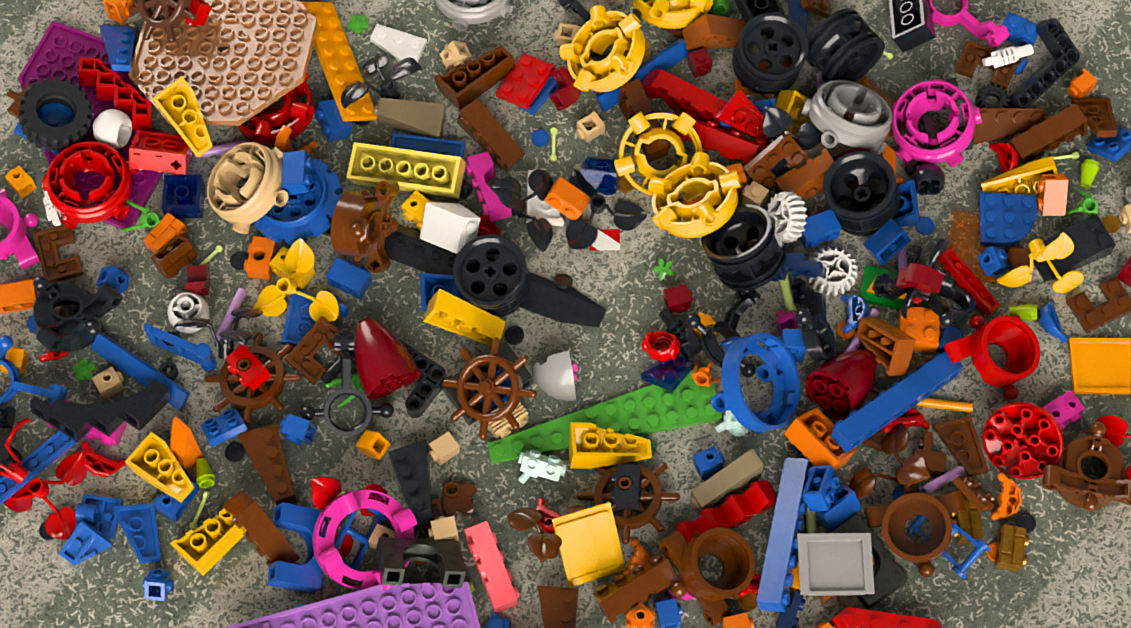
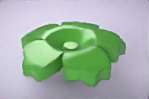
M355 14L351 15L347 28L351 31L354 30L355 34L363 32V29L367 30L369 27L366 21L367 17L365 15H359L358 17Z
M82 359L79 365L72 367L74 374H76L75 379L84 381L86 378L89 381L94 375L93 371L96 370V365L92 364V362L88 364L87 359Z

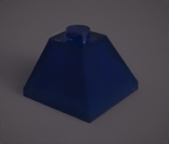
M587 157L580 168L581 175L597 192H601L604 195L616 194L619 189L621 176L619 177L617 174L614 160Z

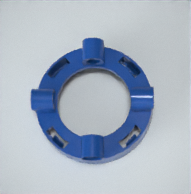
M757 333L739 338L735 336L722 341L721 345L725 353L722 364L723 390L711 398V405L717 412L730 410L742 426L754 431L755 434L786 426L794 417L800 399L798 370L788 348L777 337L768 333ZM757 340L763 343L767 348L765 349L764 347L757 345ZM747 354H755L764 361L756 369L758 378L764 382L773 381V399L769 408L764 411L754 412L749 409L742 393L739 376L740 362Z

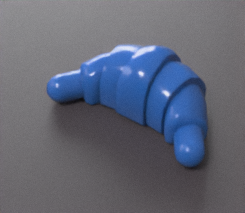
M853 294L841 295V300L845 301L848 305L847 324L842 328V332L845 334L849 333L852 329L858 328L861 317H868L869 307L865 299Z
M1049 300L1039 310V325L1046 333L1059 338L1061 342H1067L1068 337L1065 335L1055 311L1054 300Z

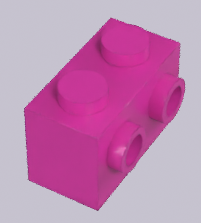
M1072 390L1042 407L1055 418L1061 431L1067 427L1066 424L1078 422L1085 410V407Z

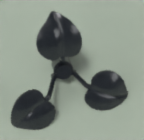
M379 53L363 65L362 71L365 75H371L377 71L383 81L380 85L381 89L378 90L366 81L363 83L355 81L343 90L341 95L342 106L346 109L351 103L362 98L369 88L377 92L382 98L399 99L400 93L397 90L398 87L395 80L422 70V67L414 58L402 59L393 66V71L390 72L389 78L392 82L386 81L380 69L389 64L390 58L386 53Z
M765 107L762 132L767 137H770L771 143L790 127L792 122L791 116L780 108ZM812 121L804 123L799 128L798 135L787 131L792 138L798 139L797 144L803 150H809L817 146L821 142V136L824 134ZM782 159L770 169L776 177L784 169V160Z
M540 169L531 172L528 184L534 192L524 199H521V185L518 180L513 177L498 180L490 189L498 196L503 205L511 209L512 217L517 215L518 218L532 219L527 224L529 236L542 252L546 251L553 237L551 224L545 218L537 220L535 216L526 215L523 212L526 209L525 201L536 195L541 201H544L553 185L550 174Z
M577 170L573 171L569 183L591 197L589 200L591 215L588 223L582 219H577L568 224L566 238L571 249H585L596 241L598 231L590 225L594 215L602 213L605 209L612 216H615L614 224L616 227L624 231L635 229L647 218L646 212L641 207L629 201L616 203L614 207L615 212H613L609 205L606 204L604 196L598 194L599 186L596 180Z
M939 239L933 249L928 266L944 274L941 289L949 291L955 277L946 274V272L940 270L934 264L938 254L949 243L948 240ZM918 246L910 263L918 264L917 261L920 259L922 247ZM915 287L910 288L901 306V315L905 319H907L908 307L917 290Z
M236 309L231 311V315L236 316L233 332H220V341L217 340L210 320L206 318H185L178 321L174 328L178 326L190 328L208 327L214 339L215 347H218V358L225 359L234 351V341L245 346L248 340L253 337L252 332L237 330L239 320L241 318L258 317L263 314V311L252 309Z

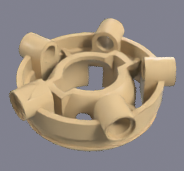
M256 142L236 145L218 160L210 174L207 185L209 204L221 218L233 224L232 230L235 232L248 234L251 223L263 217L273 205L282 207L288 201V193L282 190L281 186L284 151L277 146L271 150ZM259 156H260V158H261L263 161H265V166H264V165L262 164V162L258 159ZM249 176L248 181L241 189L236 187L241 178L246 179ZM240 193L248 200L243 201L240 197Z

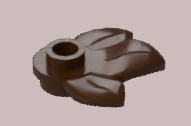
M455 481L447 482L442 489L444 496L442 507L444 512L449 517L454 516L457 510L466 514L472 513L474 504L471 497L478 492L476 487L467 482L462 484ZM455 489L456 492L455 494H450L449 490Z

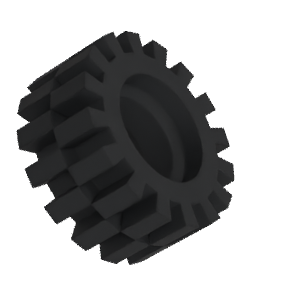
M988 83L987 87L983 85L982 89H979L975 105L979 108H1008L1010 94H1007V89L1002 90V85L997 87V83H994V86ZM989 96L995 97L999 100V104L991 105L986 102V98Z

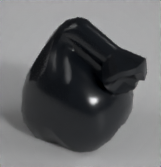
M917 162L904 166V171L911 176V180L915 181L916 193L920 195H937L942 191L945 184V174L934 163Z

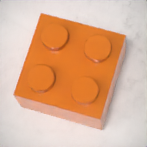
M909 306L907 319H905L901 315L900 308L898 329L916 339L913 351L936 353L939 345V316L931 308Z

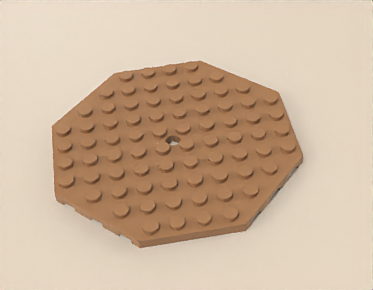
M203 0L212 6L204 26L196 25L193 27L185 23L186 20L183 19L179 25L173 28L175 34V42L173 43L168 41L166 29L154 28L150 39L144 40L143 34L148 26L144 21L133 56L131 72L129 71L128 76L142 94L152 102V105L169 125L172 124L152 98L182 76L195 93L206 125L240 126L305 81L318 27L317 18L311 15L307 8L298 0ZM163 10L158 19L160 21L164 20ZM224 47H228L226 50L222 51V53L220 52V50H222Z

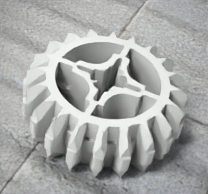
M785 191L775 194L771 198V203L767 204L768 210L766 211L774 224L775 233L783 243L796 241L798 237H801V232L805 231L804 225L807 224L805 221L807 217L805 211L807 208L804 207L805 202L801 201V196Z
M827 247L826 251L821 248L819 253L815 252L813 257L809 258V261L822 262L825 269L824 279L822 277H809L808 280L809 284L814 283L813 289L820 288L819 293H822L824 290L827 296L830 292L837 296L838 291L844 294L845 290L849 291L851 286L855 284V279L858 276V267L855 265V259H851V254L845 255L844 249L839 252L837 247L834 250ZM839 264L844 266L847 273H845L844 270L840 268Z

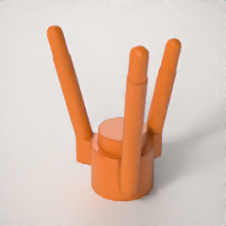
M699 360L695 361L694 372L691 377L694 378L697 385L710 387L711 384L721 380L720 376L712 379V372L710 370L714 365L712 361H710L707 367H702L699 370Z

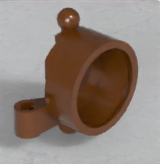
M386 180L379 182L376 186L375 195L370 194L367 189H362V193L355 191L345 192L337 202L332 216L331 242L334 250L338 254L353 256L354 261H359L368 256L367 267L372 273L387 271L391 265L385 250V239L399 227V222L388 214L389 205L400 190L399 184L396 181Z
M1095 422L1091 425L1090 432L1092 435H1084V437L1069 443L1056 465L1044 466L1042 487L1047 490L1058 491L1067 502L1076 507L1093 512L1112 501L1131 505V480L1126 475L1123 455L1109 439L1103 437L1106 433V426L1101 422ZM1088 456L1100 458L1106 465V475L1101 479L1088 478L1081 470V460Z
M916 483L904 485L903 492L905 495L897 498L891 504L864 508L866 520L870 528L882 526V533H879V536L884 537L888 547L900 558L908 562L920 563L918 571L923 577H931L934 574L935 568L931 561L940 557L950 545L953 524H957L956 520H951L949 514L966 511L964 496L961 491L930 496L919 493V486ZM916 515L928 518L933 526L931 537L922 543L910 541L905 533L906 522Z
M712 528L702 534L696 531L693 533L694 538L688 544L679 532L674 531L658 543L661 552L673 561L680 571L681 581H676L672 584L671 592L676 597L684 596L687 590L692 595H695L701 604L705 621L714 627L724 617L730 616V610L724 599L729 597L739 598L738 593L750 584L755 571L753 551L748 542L739 533L728 528ZM704 555H713L720 561L722 574L718 580L710 581L702 575L699 563Z

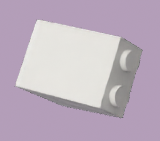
M426 202L420 239L458 254L466 243L477 237L480 217L460 203Z

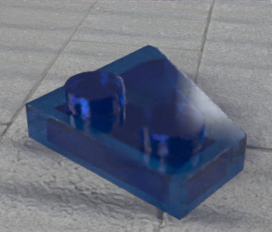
M677 356L675 360L670 359L642 372L641 378L646 382L673 392L692 371L694 363Z

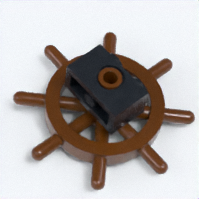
M628 462L626 464H616L615 467L608 471L604 467L594 468L601 475L594 492H580L577 494V498L579 500H594L596 506L603 504V500L614 502L611 508L616 528L622 529V543L627 545L630 542L631 529H637L650 523L657 531H664V525L656 518L662 501H678L680 495L678 493H662L657 477L667 469V463L662 462L651 471L644 466L634 464V462ZM609 484L614 488L611 492H605ZM649 484L652 486L654 493H641V491ZM640 501H652L648 509L640 503ZM618 510H624L623 517H618L614 514ZM637 510L640 515L631 517V511Z

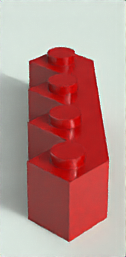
M79 57V85L96 86L97 100L114 101L115 110H120L126 115L132 116L133 130L151 131L152 102L139 95V92L134 87L121 80V77L112 69H108L103 65L99 58Z
M662 69L650 70L641 83L646 95L650 99L662 98L672 110L684 109L693 113V117L699 121L712 120L717 122L718 126L723 130H732L731 127L720 126V120L715 118L727 103L726 101Z
M683 111L696 121L693 128L699 136L702 148L705 150L717 151L721 156L732 160L744 161V164L747 165L768 147L767 141L757 138L756 141L747 139L739 130H723L715 121H699L693 117V113ZM675 112V115L680 116L681 113ZM670 126L669 130L675 132L682 141L689 140L692 142L688 134L683 136Z
M756 480L748 485L749 489L743 494L735 495L733 493L728 495L720 507H707L703 509L696 520L689 522L684 520L676 525V530L674 531L679 532L688 544L694 538L693 533L696 531L702 534L709 529L717 527L731 529L735 526L737 528L750 521V518L758 512L762 514L776 504L777 494L767 480Z
M847 607L835 616L830 623L831 626L834 625L836 628H942L936 619Z

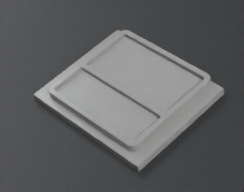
M871 533L797 534L800 595L875 594Z

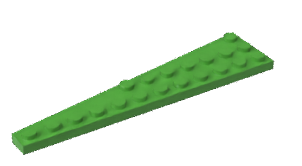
M692 370L487 443L491 464L519 459L521 452L525 453L526 450H536L541 452V454L569 449L570 422L596 424V427L606 430L608 428L614 429V432L623 435L628 433L641 436L722 420L721 412L714 410L711 405V398L716 395L714 383L710 387L697 385L694 378L691 377L694 372Z

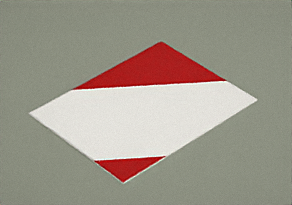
M620 229L597 230L598 236L596 241L590 246V251L620 250Z

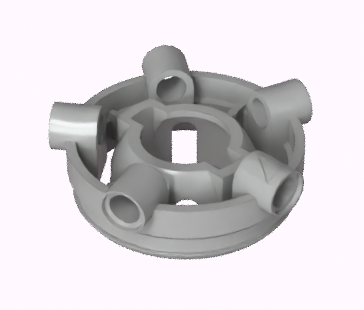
M435 0L440 11L453 20L452 27L462 32L467 30L469 24L488 22L499 15L507 19L514 8V5L509 3L510 0H491L489 4L484 6L481 5L489 0H455V4L448 0Z
M845 80L829 81L819 87L812 100L806 98L801 114L809 116L813 124L824 133L821 136V142L827 148H833L838 143H842L851 147L866 148L869 152L880 155L886 147L884 140L890 130L893 118L892 112L887 102L879 94L866 86ZM845 113L854 116L852 122L843 119Z

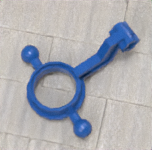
M8 335L1 336L0 364L9 371L11 382L8 390L0 396V404L9 402L18 390L45 396L49 404H53L57 399L65 401L68 391L67 387L51 384L50 389L20 383L21 377L18 368L10 360L5 359L7 350L13 346V340Z

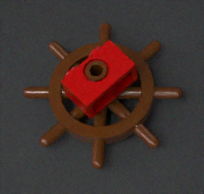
M262 333L255 335L254 346L246 347L241 344L225 358L226 362L221 369L220 375L205 376V381L208 383L219 382L225 396L213 406V410L219 412L231 403L238 408L244 409L243 422L245 424L251 422L252 410L263 408L269 404H272L278 411H283L285 407L277 397L281 394L286 381H300L302 379L299 373L286 374L285 366L281 361L283 357L292 351L293 346L287 344L279 352L275 353L271 349L262 346ZM260 358L268 359V361L262 364ZM275 365L276 374H270L268 370ZM230 382H240V384L231 391ZM264 382H273V384L268 389ZM247 389L246 398L238 397L239 394ZM258 389L262 395L254 397L255 390Z

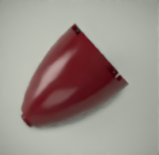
M367 317L359 321L355 333V361L366 397L368 396L369 399L382 398L392 394V391L400 389L403 385L407 387L415 382L421 374L403 343L388 328L375 319Z
M854 350L839 354L831 360L824 362L806 378L805 389L811 402L815 401L816 404L823 408L824 411L822 413L828 418L837 421L842 419L844 421L853 410H858L871 391L877 373L878 362L875 360L877 357L872 351Z

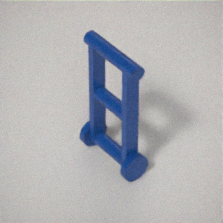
M149 323L144 325V330L153 346H158L201 364L202 369L206 372L215 370L217 363L213 357H210L211 348L208 344L200 343L196 345L155 328ZM162 340L167 341L173 344L174 346L166 345L165 343H163Z
M366 508L376 514L366 536L350 527L358 511L356 510L347 515L335 539V548L337 550L346 534L362 543L352 564L343 560L345 565L356 571H360L358 566L369 546L368 541L376 525L388 519L381 512L374 509Z
M919 515L907 530L911 534L916 532L927 541L929 537L918 529L927 518ZM953 524L952 537L957 532H960L976 546L961 565L946 552L942 554L954 565L952 569L965 579L967 577L964 574L985 549L989 552L991 548L979 538L975 541L957 524Z

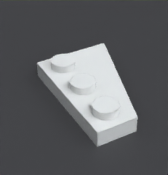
M376 24L370 37L372 43L386 53L393 55L398 61L411 57L418 63L427 44V39L380 24Z
M528 170L527 173V196L531 195L534 192L530 189L528 184L529 175L534 170ZM537 195L527 200L526 215L535 216L537 220L545 218L551 225H564L560 212L545 201H541ZM526 218V223L532 221V219Z

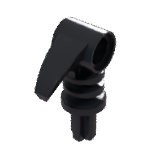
M664 309L659 313V317L668 327L666 332L675 335L676 339L680 341V352L687 360L703 350L701 340L691 329L683 326L681 319L676 320L668 309Z

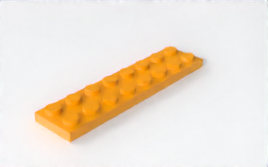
M301 2L308 12L317 18L318 27L313 46L342 120L375 121L377 114L374 113L375 107L369 92L359 100L351 103L346 109L342 106L341 95L343 90L355 81L363 83L364 80L333 2Z

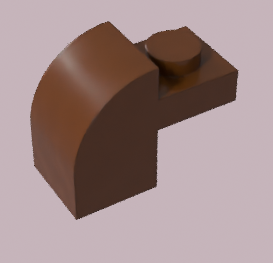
M1021 246L1005 248L1008 256L1007 260L1011 266L1009 272L1020 266L1027 265L1030 267L1028 255L1031 252L1029 248ZM1032 278L1026 284H1032Z
M925 431L923 438H919L918 449L915 448L913 455L922 456L926 461L930 476L938 478L945 473L947 453L931 451L933 432Z

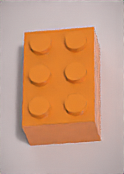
M817 407L797 417L784 433L789 441L814 466L832 465L834 471L844 466L858 450L855 447L846 453L831 437L834 424Z

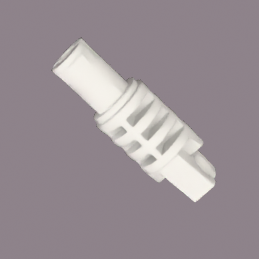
M1027 44L1017 48L1011 46L991 52L990 57L982 59L983 66L994 65V68L1017 62L1019 58L1033 54V47L1031 44Z
M43 190L45 195L43 203L48 221H52L55 227L63 225L61 223L62 215L53 206L48 192Z

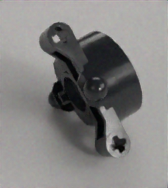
M38 276L33 281L34 288L40 291L37 294L33 307L36 339L50 352L56 350L72 352L86 348L94 342L96 336L101 331V317L116 308L121 303L123 296L109 284H104L96 294H91L74 283L58 284L53 282L49 284L45 277ZM66 304L80 306V310L70 317L60 316L53 309Z

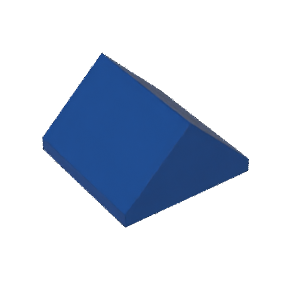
M910 180L898 186L901 205L894 221L900 227L915 226L919 216L915 181Z
M420 273L421 309L426 312L429 300L439 289L459 298L453 275Z

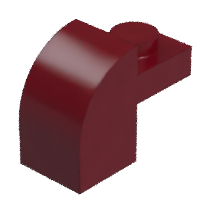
M561 66L550 72L559 88L549 94V97L558 111L571 106L578 100L581 94V90L573 85L575 79L572 80L569 71L564 66Z
M909 263L908 267L900 268L896 286L899 288L915 287L925 294L939 293L944 274L929 266Z
M209 264L187 266L188 282H185V290L201 296L209 295Z

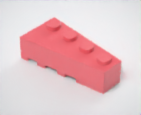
M485 521L464 529L467 545L495 614L517 606L518 598H520L518 589L511 584L510 580L513 579L509 568L506 569L504 566V555L501 550H498L496 545L498 544L495 533L491 532L488 522Z

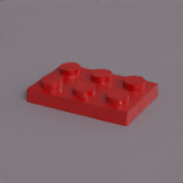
M523 53L495 92L496 97L527 110L551 77L550 72L555 69V66Z

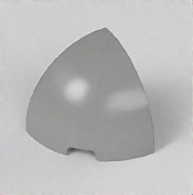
M569 351L548 356L547 362H537L533 366L532 373L534 379L545 393L560 400H576Z

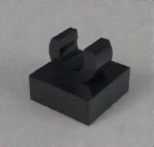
M0 407V428H13L16 412L14 407Z

